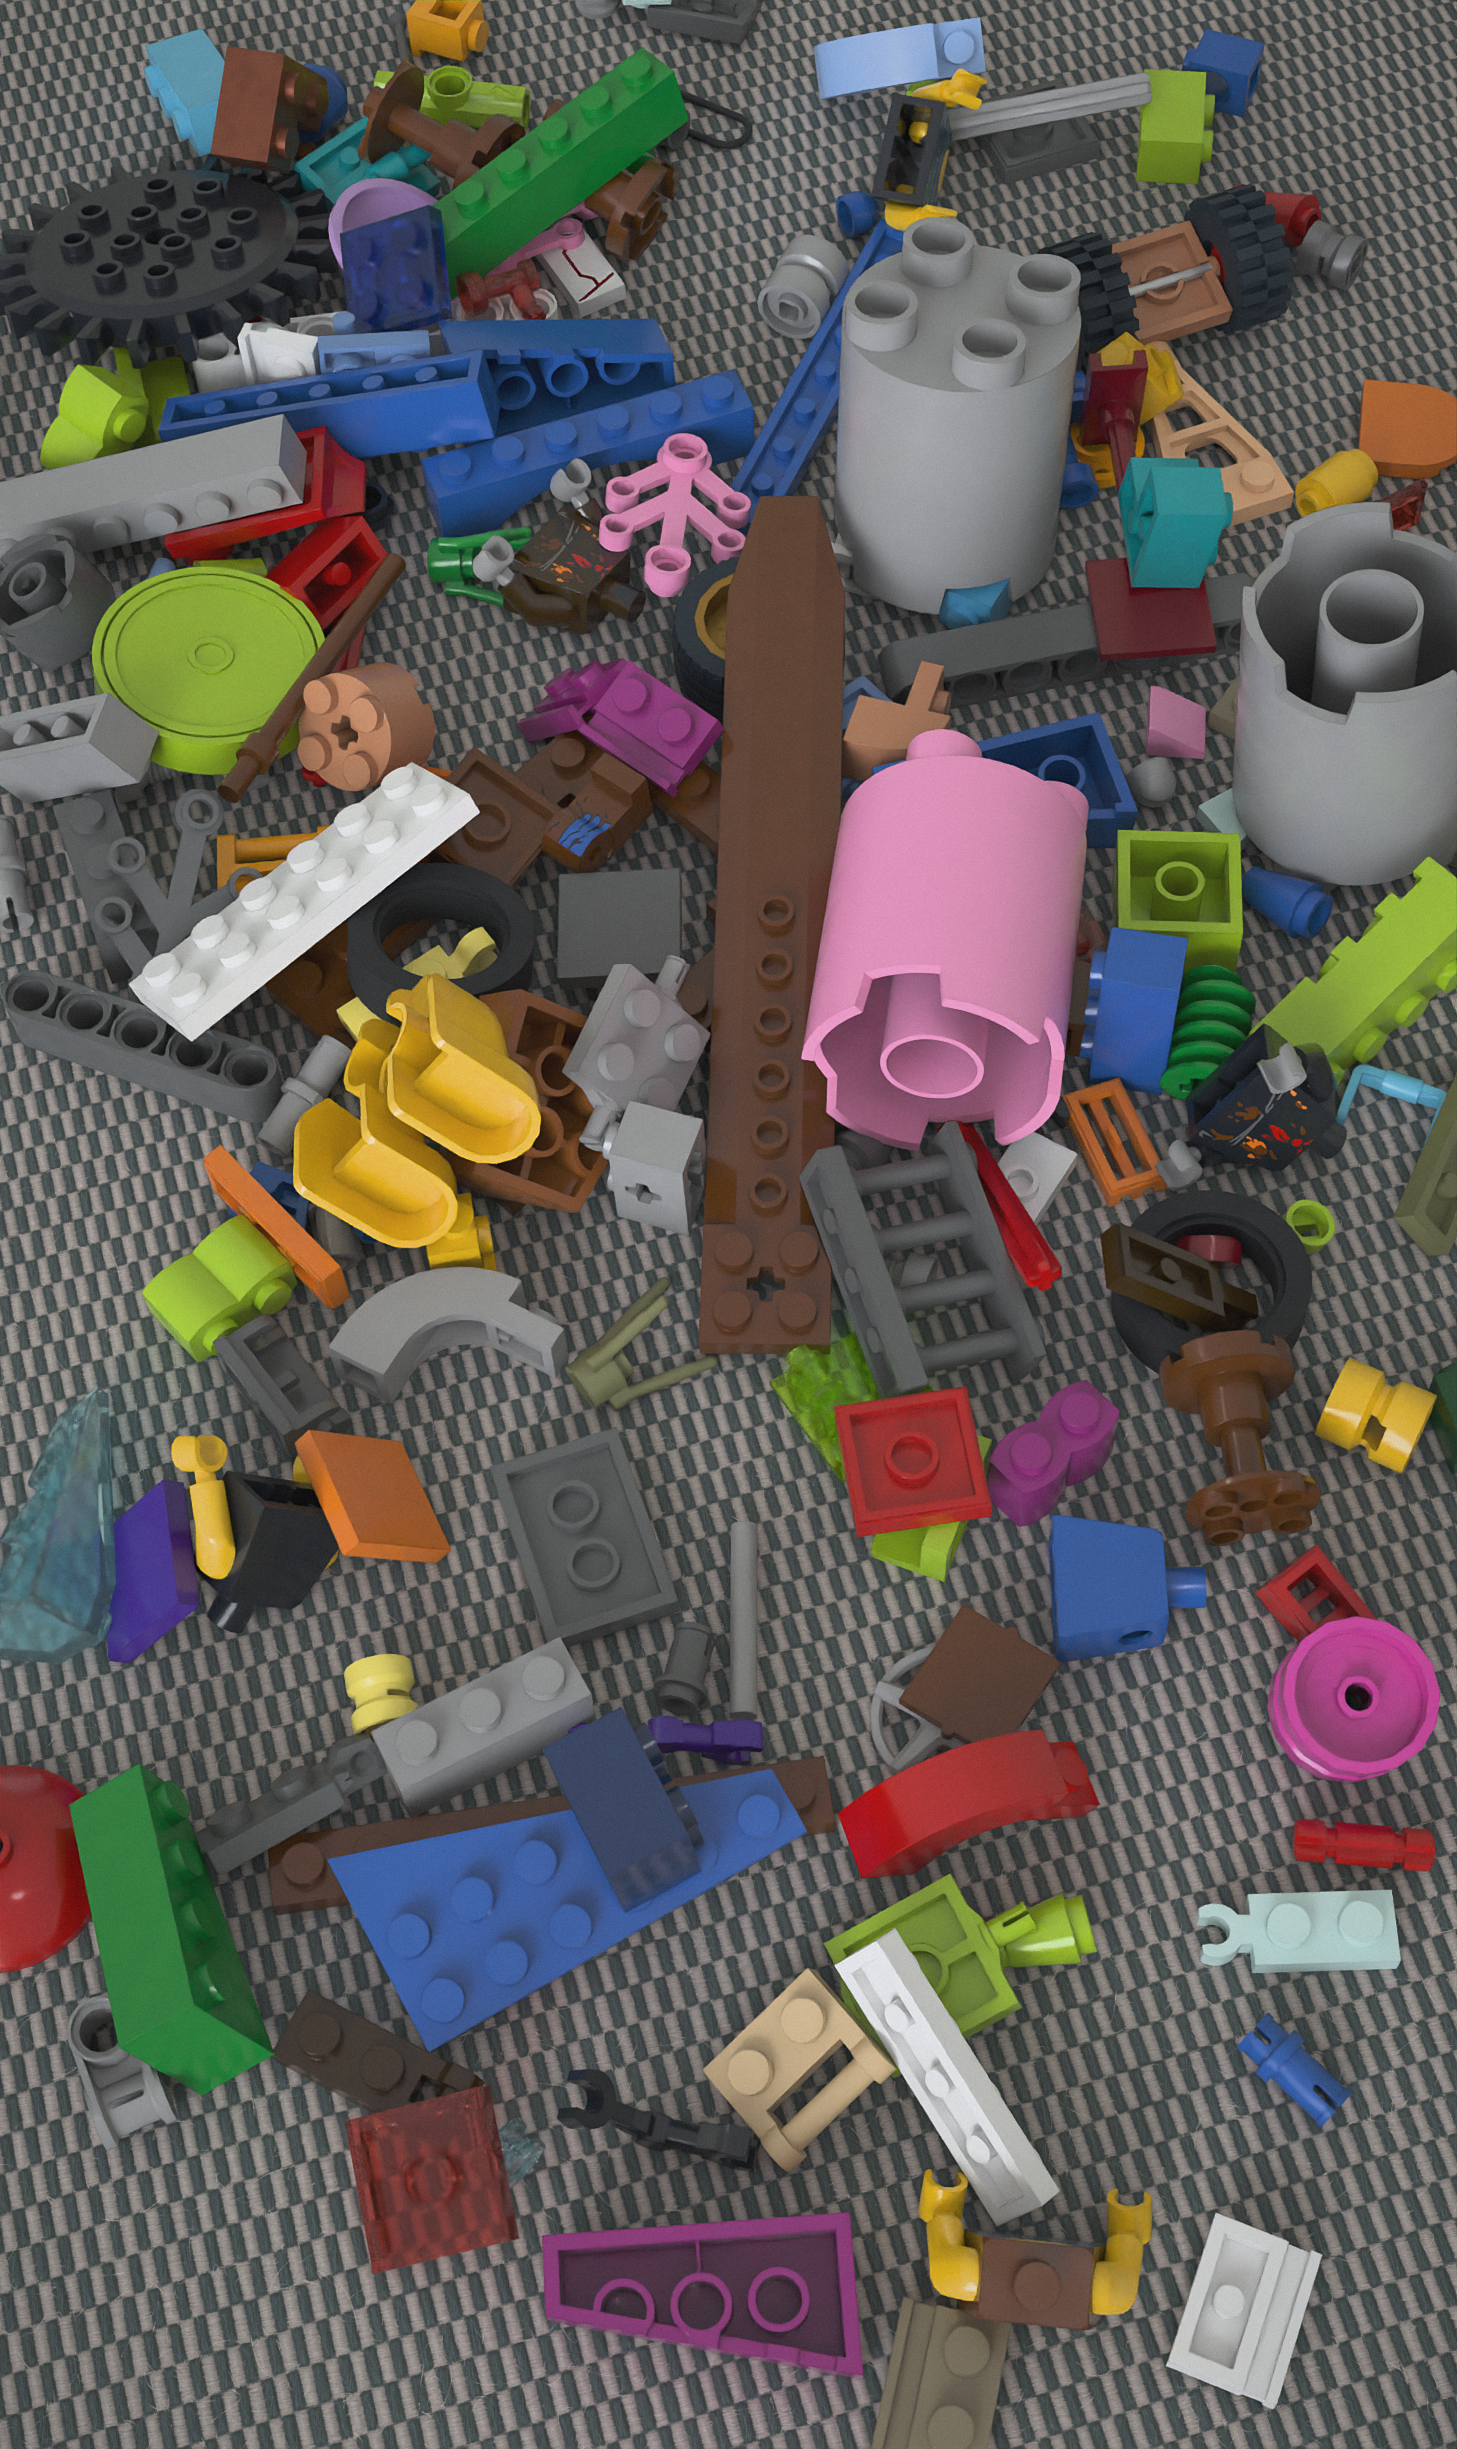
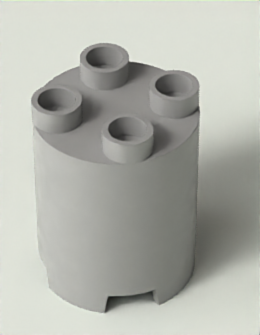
M931 217L918 220L909 225L903 234L902 252L887 257L871 266L850 287L844 300L842 312L833 532H838L843 542L853 552L854 582L876 598L903 609L938 615L946 589L980 587L1008 579V598L1015 601L1033 589L1049 570L1056 546L1081 332V315L1078 306L1081 275L1078 268L1069 260L1051 254H1033L1023 257L1002 249L974 245L973 233L963 223L949 218Z
M1361 502L1338 505L1319 510L1291 523L1286 529L1281 555L1264 569L1252 587L1244 586L1232 795L1236 814L1243 829L1252 842L1274 861V872L1320 883L1324 888V893H1328L1338 885H1373L1413 874V871L1428 856L1441 866H1446L1453 861L1455 851L1457 850V550L1455 553L1446 546L1431 539L1405 531L1394 530L1390 503Z

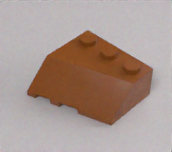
M522 989L480 995L479 1000L495 1013L501 1025L509 1059L519 1064L533 1078L540 1101V1133L530 1149L515 1159L498 1164L476 1163L455 1154L442 1145L439 1154L450 1163L458 1186L489 1197L569 1213H579L609 1162L608 1159L603 1158V1151L592 1150L584 1146L585 1143L579 1141V1137L582 1135L594 1108L583 1089L562 1073L588 1017Z

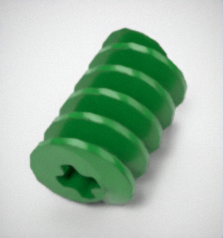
M1217 964L1201 965L1192 968L1182 977L1181 993L1178 997L1167 1068L1160 1076L1159 1086L1167 1094L1179 1100L1186 1101V1097L1247 1040L1246 1036L1251 1031L1253 1021L1250 1016L1255 1012L1256 998L1252 992L1243 987V983L1237 974Z

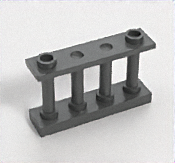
M957 1121L947 1122L943 1125L925 1149L927 1155L925 1157L856 1171L854 1167L848 1166L841 1145L818 1149L799 1176L880 1399L921 1393L929 1384V1373L999 1356L1004 1357L1013 1381L1024 1379L1047 1355L1043 1327L1038 1318L1030 1312L977 1175L978 1164L975 1151L968 1142L964 1141ZM937 1181L949 1213L878 1229L874 1224H870L861 1199L862 1196ZM956 1238L959 1239L971 1272L900 1288L896 1283H892L883 1260L885 1254ZM981 1296L994 1331L923 1348L920 1344L914 1343L905 1319L907 1313Z

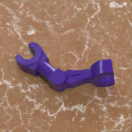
M657 1716L649 1719L647 1722V1726L662 1754L674 1753L676 1751L701 1753L703 1758L716 1760L722 1764L747 1765L750 1762V1752L760 1753L763 1750L762 1723L753 1720L713 1721L710 1725L683 1723V1720L671 1716ZM589 1723L578 1724L577 1726L569 1729L568 1734L584 1727Z

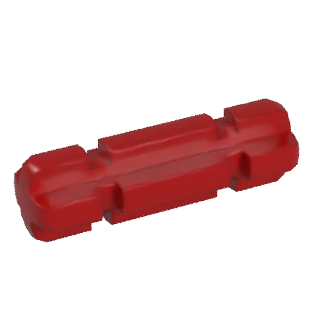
M1300 1819L1294 1825L1292 1850L1296 1859L1305 1862L1324 1863L1325 1857H1332L1334 1864L1392 1869L1394 1863H1400L1403 1870L1426 1872L1433 1867L1435 1839L1432 1832L1427 1829L1403 1827L1401 1833H1395L1392 1826L1335 1822L1334 1827L1329 1828L1324 1825V1821Z

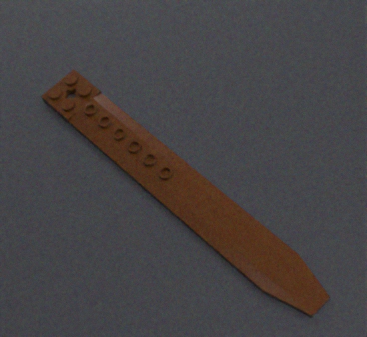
M760 496L728 590L723 726L725 729L722 734L705 1208L699 1320L700 1353L830 1355L832 1267L799 1179L800 1174L818 1149L832 1147L835 1144V1119L826 1112L827 1077L818 1068L815 1061L801 1059L841 820L845 590L818 496ZM770 1276L774 1278L775 1282L783 1283L785 1288L784 1290L774 1291L772 1301H760L758 1291L748 1289L752 1283L758 1282L760 1277Z

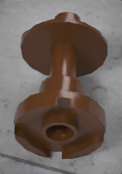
M403 61L399 64L393 77L383 89L375 86L366 97L362 111L363 115L369 119L365 135L358 148V156L372 165L389 152L397 153L406 140L431 154L432 167L454 179L452 188L454 190L458 185L499 156V154L523 138L526 132L523 126L505 114L496 113L487 119L477 131L457 119H452L444 125L420 112L424 95V75L419 67Z
M555 99L548 107L543 121L567 103L560 99ZM653 157L644 163L636 174L625 168L585 199V208L610 222L605 240V247L608 253L625 263H629V258L635 261L650 246L668 216V213L661 210L664 198L667 197L674 202L680 180L677 167L660 157Z
M1237 1330L1214 1333L1193 1339L1180 1346L1182 1359L1174 1363L1168 1355L1160 1364L1159 1379L1165 1401L1171 1408L1187 1414L1201 1415L1206 1441L1213 1446L1221 1447L1227 1478L1200 1489L1187 1501L1185 1508L1186 1520L1193 1528L1203 1531L1204 1541L1212 1546L1231 1545L1241 1541L1245 1534L1258 1533L1270 1529L1278 1534L1301 1532L1312 1525L1310 1511L1318 1505L1321 1497L1320 1487L1309 1476L1291 1471H1267L1261 1440L1270 1434L1272 1429L1267 1402L1283 1394L1293 1384L1296 1373L1290 1347L1283 1338L1274 1334V1341L1271 1344L1262 1343L1260 1331Z

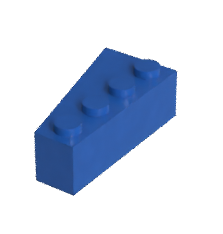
M656 319L439 321L445 355L479 349L484 351L500 402L495 438L676 386L673 354Z
M1099 712L976 742L981 749L982 758L1015 766L1043 781H1058L1069 784L1082 792L1089 805L1086 830L1087 849L1116 848L1118 830L1134 829L1138 810ZM906 759L872 767L871 777L890 766L906 761Z

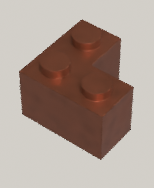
M227 46L210 154L235 166L289 174L291 159L296 156L299 146L297 129L319 132L321 118L325 116L329 105L328 80L285 54Z

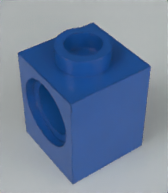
M1206 29L1197 48L1188 49L1181 71L1206 72L1205 94L1215 95L1214 110L1243 117L1259 85L1265 44Z

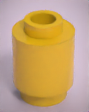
M1353 448L1348 451L1336 452L1298 481L1295 495L1299 513L1304 517L1326 508L1364 502L1371 496L1373 487L1378 482L1376 465L1365 452Z

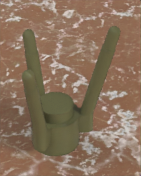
M667 1277L660 1278L589 1349L565 1367L571 1382L592 1408L596 1409L608 1401L617 1412L635 1398L693 1377L698 1373L714 1368L718 1364L717 1357L709 1355L627 1386L626 1379L634 1374V1370L621 1349L668 1307V1298L661 1296L670 1286V1280Z

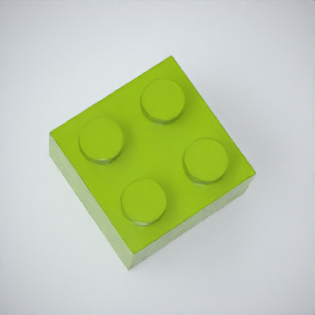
M1118 830L1112 871V927L1188 938L1183 974L1201 965L1215 964L1230 969L1235 973L1243 937L1240 833Z

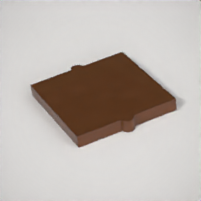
M963 1604L899 1698V1704L940 1728L941 1736L945 1740H951L954 1737L967 1745L980 1740L1019 1731L1059 1670L1061 1662L1020 1638L1016 1627L1011 1626L1005 1629Z

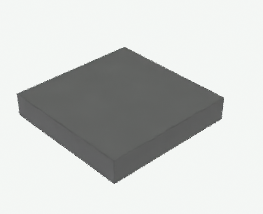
M1059 78L982 100V103L1065 86ZM1084 117L977 137L1005 185L1093 160L1100 156L1101 143Z
M680 868L559 874L557 980L560 989L603 987L614 964H632L655 984L668 955L682 958V878Z

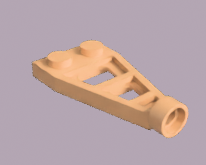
M1154 341L1149 343L1160 353L1165 349L1171 353L1185 394L1184 397L1148 421L1157 458H1186L1185 452L1214 443L1223 447L1237 463L1220 469L1224 492H1230L1233 499V516L1229 527L1291 508L1294 491L1270 452L1182 369L1166 342ZM1190 406L1205 422L1173 432L1165 413Z

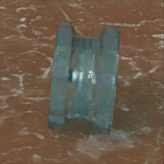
M514 2118L498 2129L479 2149L471 2163L478 2174L485 2172L491 2174L490 2186L496 2194L506 2192L526 2176L539 2161L546 2148L539 2138L530 2140L525 2136L527 2125L521 2118Z

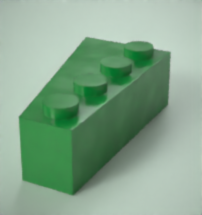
M137 1764L71 1803L69 1807L119 2048L202 2096L275 2055L189 1821L190 1808L181 1789L173 1781H163L141 1764Z

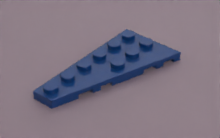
M767 1769L680 1787L698 1822L697 1827L705 1842L704 1845L694 1850L702 1872L626 1913L622 1909L572 1809L330 1858L327 1861L428 2052L433 2053L806 1835L807 1830L773 1770Z

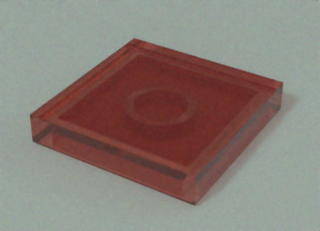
M480 2086L345 2121L373 2274L520 2239L489 2086Z

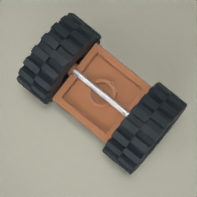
M1243 184L1196 199L1188 205L1190 210L1185 212V222L1116 244H1112L1108 238L1103 239L1102 234L1099 232H1090L1039 249L1036 254H1051L1069 260L1078 268L1081 275L1078 298L1081 332L1076 371L1082 370L1086 377L1089 354L1097 353L1125 332H1128L1145 346L1155 341L1167 342L1211 327L1218 331L1223 330L1224 334H1231L1278 319L1282 314H1285L1288 309L1286 302L1290 301L1292 297V290L1287 285V283L1293 281V271L1287 267V259H1290L1291 255L1289 246L1284 247L1282 237L1285 235L1282 223L1276 224L1275 216L1277 212L1272 203L1266 205V195L1262 190L1256 191L1255 185Z

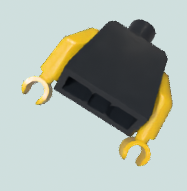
M958 69L951 80L948 79L920 87L911 96L893 93L871 194L873 198L888 201L885 208V221L889 226L905 232L909 225L921 219L931 217L950 219L951 216L957 217L955 210L937 206L952 142V131L947 108L959 104L973 111L978 110L982 100L976 96L981 86L987 84V79L967 70Z
M181 1435L175 1438L172 1444L171 1455L178 1469L195 1473L196 1484L189 1487L195 1521L196 1572L217 1592L207 1612V1617L215 1625L226 1631L242 1633L257 1606L292 1610L300 1605L321 1573L335 1562L339 1553V1545L299 1455L296 1457L293 1465L294 1481L227 1470L222 1480H217L215 1471L223 1467L227 1459L228 1450L226 1444L215 1435H199L198 1438Z

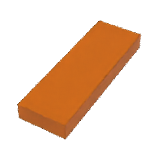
M219 1145L203 1158V1164L214 1192L237 1216L243 1214L290 1262L294 1274L328 1309L331 1307L335 1310L351 1297L341 1266L222 1145Z

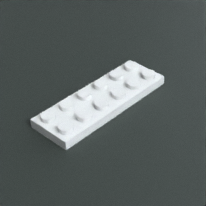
M413 762L409 763L406 767L395 769L386 775L381 782V786L364 800L340 811L335 817L334 823L313 840L305 841L294 847L288 854L287 860L271 873L247 884L241 890L239 898L217 915L209 916L200 921L193 928L191 935L169 953L160 954L150 960L144 967L142 974L130 982L129 986L144 1005L192 1042L478 815L480 811L469 793Z

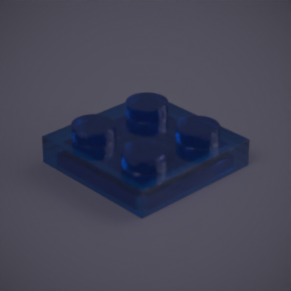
M426 205L340 233L347 312L355 316L356 334L411 331L452 318L441 210Z

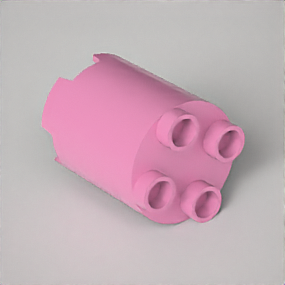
M935 729L919 734L908 746L906 761L874 774L854 791L843 809L840 820L801 1057L804 1060L815 1061L818 1068L827 1077L826 1112L831 1117L856 1133L873 1137L883 1144L912 1151L919 1150L928 1122L947 1123V1121L958 1120L962 1121V1123L994 1119L995 1140L1002 1146H1005L1031 1134L1049 1119L1060 1099L1086 864V830L1089 805L1082 792L1069 784L1058 781H1043L1015 766L982 758L981 749L974 740L965 734L947 729Z

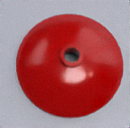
M0 1766V1843L3 1844V1849L0 1853V1973L28 1968L57 1954L81 1933L92 1918L69 1807L71 1803L85 1795L67 1779L53 1772L32 1766Z

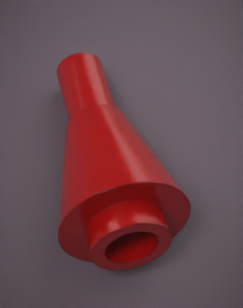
M1263 192L1266 195V205L1272 203L1277 212L1275 216L1276 224L1282 223L1285 232L1282 239L1292 247L1300 246L1314 222L1321 220V211L1317 197L1311 194Z

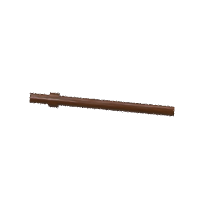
M388 553L260 731L250 733L236 752L238 761L218 787V792L223 799L230 803H237L256 776L264 775L279 756V744L305 709L306 704L303 697L305 686L310 681L319 679L332 672L405 570L406 563L402 557L395 553Z

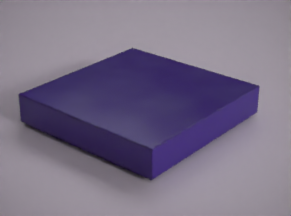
M163 1479L96 1538L109 1661L131 1663L200 1605L184 1482Z

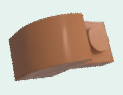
M921 661L905 705L859 695L842 739V777L864 782L871 777L872 767L906 759L910 742L919 734L935 729L950 730L951 716L948 713L951 704V692L943 691L944 666Z

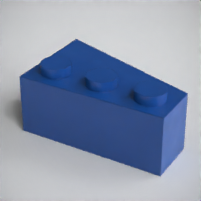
M1111 927L1107 952L1094 951L1084 1024L1087 1025L1083 1032L1080 1058L1091 1059L1088 1084L1096 1085L1119 1077L1125 1090L1162 1095L1163 1089L1159 1086L1160 1076L1167 1068L1188 938Z

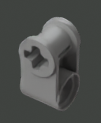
M100 1995L88 1998L76 2007L69 2018L67 2036L85 2087L84 2096L91 2118L104 2147L109 2151L119 2146L120 2137L160 2119L169 2124L178 2120V2116L162 2072L120 2049L118 2043L107 2051H91L92 2035L97 2028L105 2023L114 2022L109 1996Z

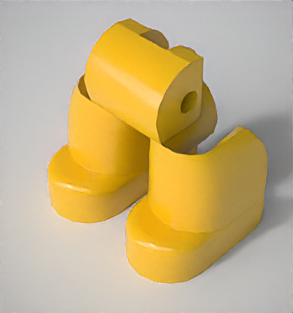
M436 972L432 975L426 974L412 990L398 989L388 996L386 1012L402 1022L400 1028L385 1020L374 1018L364 1022L358 1034L359 1040L351 1052L344 1074L346 1090L360 1098L361 1121L327 1097L305 1111L294 1129L293 1184L296 1191L304 1198L374 1239L399 1248H417L434 1243L449 1232L457 1219L458 1196L455 1175L450 1163L437 1151L427 1146L426 1136L468 1160L476 1163L498 1164L515 1159L530 1149L540 1133L541 1110L537 1088L532 1076L519 1064L509 1059L504 1034L495 1013L485 1003Z

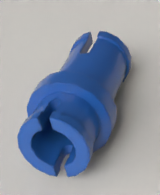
M1268 2012L1254 2030L1269 2045H1265L1250 2031L1236 2048L1240 2052H1244L1259 2066L1255 2074L1265 2083L1270 2079L1276 2082L1321 2128L1336 2111L1314 2092L1313 2087L1317 2088L1336 2108L1347 2100L1352 2091L1348 2087L1345 2088L1301 2046L1305 2039L1295 2029L1289 2035L1273 2020L1274 2017Z

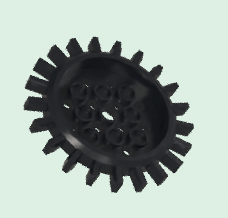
M211 154L208 155L200 170L177 171L170 155L159 158L157 173L131 178L121 165L111 167V185L93 192L72 181L65 185L70 205L62 211L33 203L28 207L34 230L5 228L1 233L7 254L0 255V316L7 315L12 336L17 340L36 332L41 353L47 357L52 356L76 339L82 363L89 366H94L110 347L127 348L133 369L145 367L151 348L177 346L186 363L198 360V341L222 333L239 348L237 337L244 323L259 316L281 327L286 326L290 323V317L285 296L317 301L322 296L317 273H337L338 263L329 239L330 213H328L325 193L321 188L304 193L300 173L295 170L269 183L266 170L244 167L236 175L223 173L220 158Z

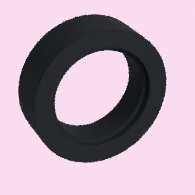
M452 863L415 864L349 916L347 971L350 984L360 1001L372 1013L399 1028L402 1022L386 1012L388 996L398 989L412 990L423 976L408 972L394 964L385 954L381 945L393 930L410 922L424 919H449L463 922L476 928L483 927L499 949L500 954L498 958L488 968L479 973L448 980L479 999L480 995L516 989L528 992L531 984L535 945L533 917L524 900L513 888L482 870Z
M1200 1190L1166 1198L1148 1208L1132 1223L1131 1228L1176 1246V1242L1181 1237L1218 1235L1237 1238L1242 1243V1252L1252 1258L1266 1274L1273 1293V1306L1269 1313L1258 1324L1248 1330L1260 1331L1262 1343L1271 1344L1274 1341L1273 1334L1281 1337L1292 1351L1302 1331L1312 1293V1269L1306 1249L1293 1228L1276 1212L1251 1198L1239 1194L1217 1190ZM1111 1290L1113 1319L1122 1340L1137 1359L1157 1374H1159L1161 1362L1168 1355L1170 1360L1175 1363L1182 1359L1180 1346L1193 1339L1204 1337L1178 1327L1168 1320L1159 1309Z

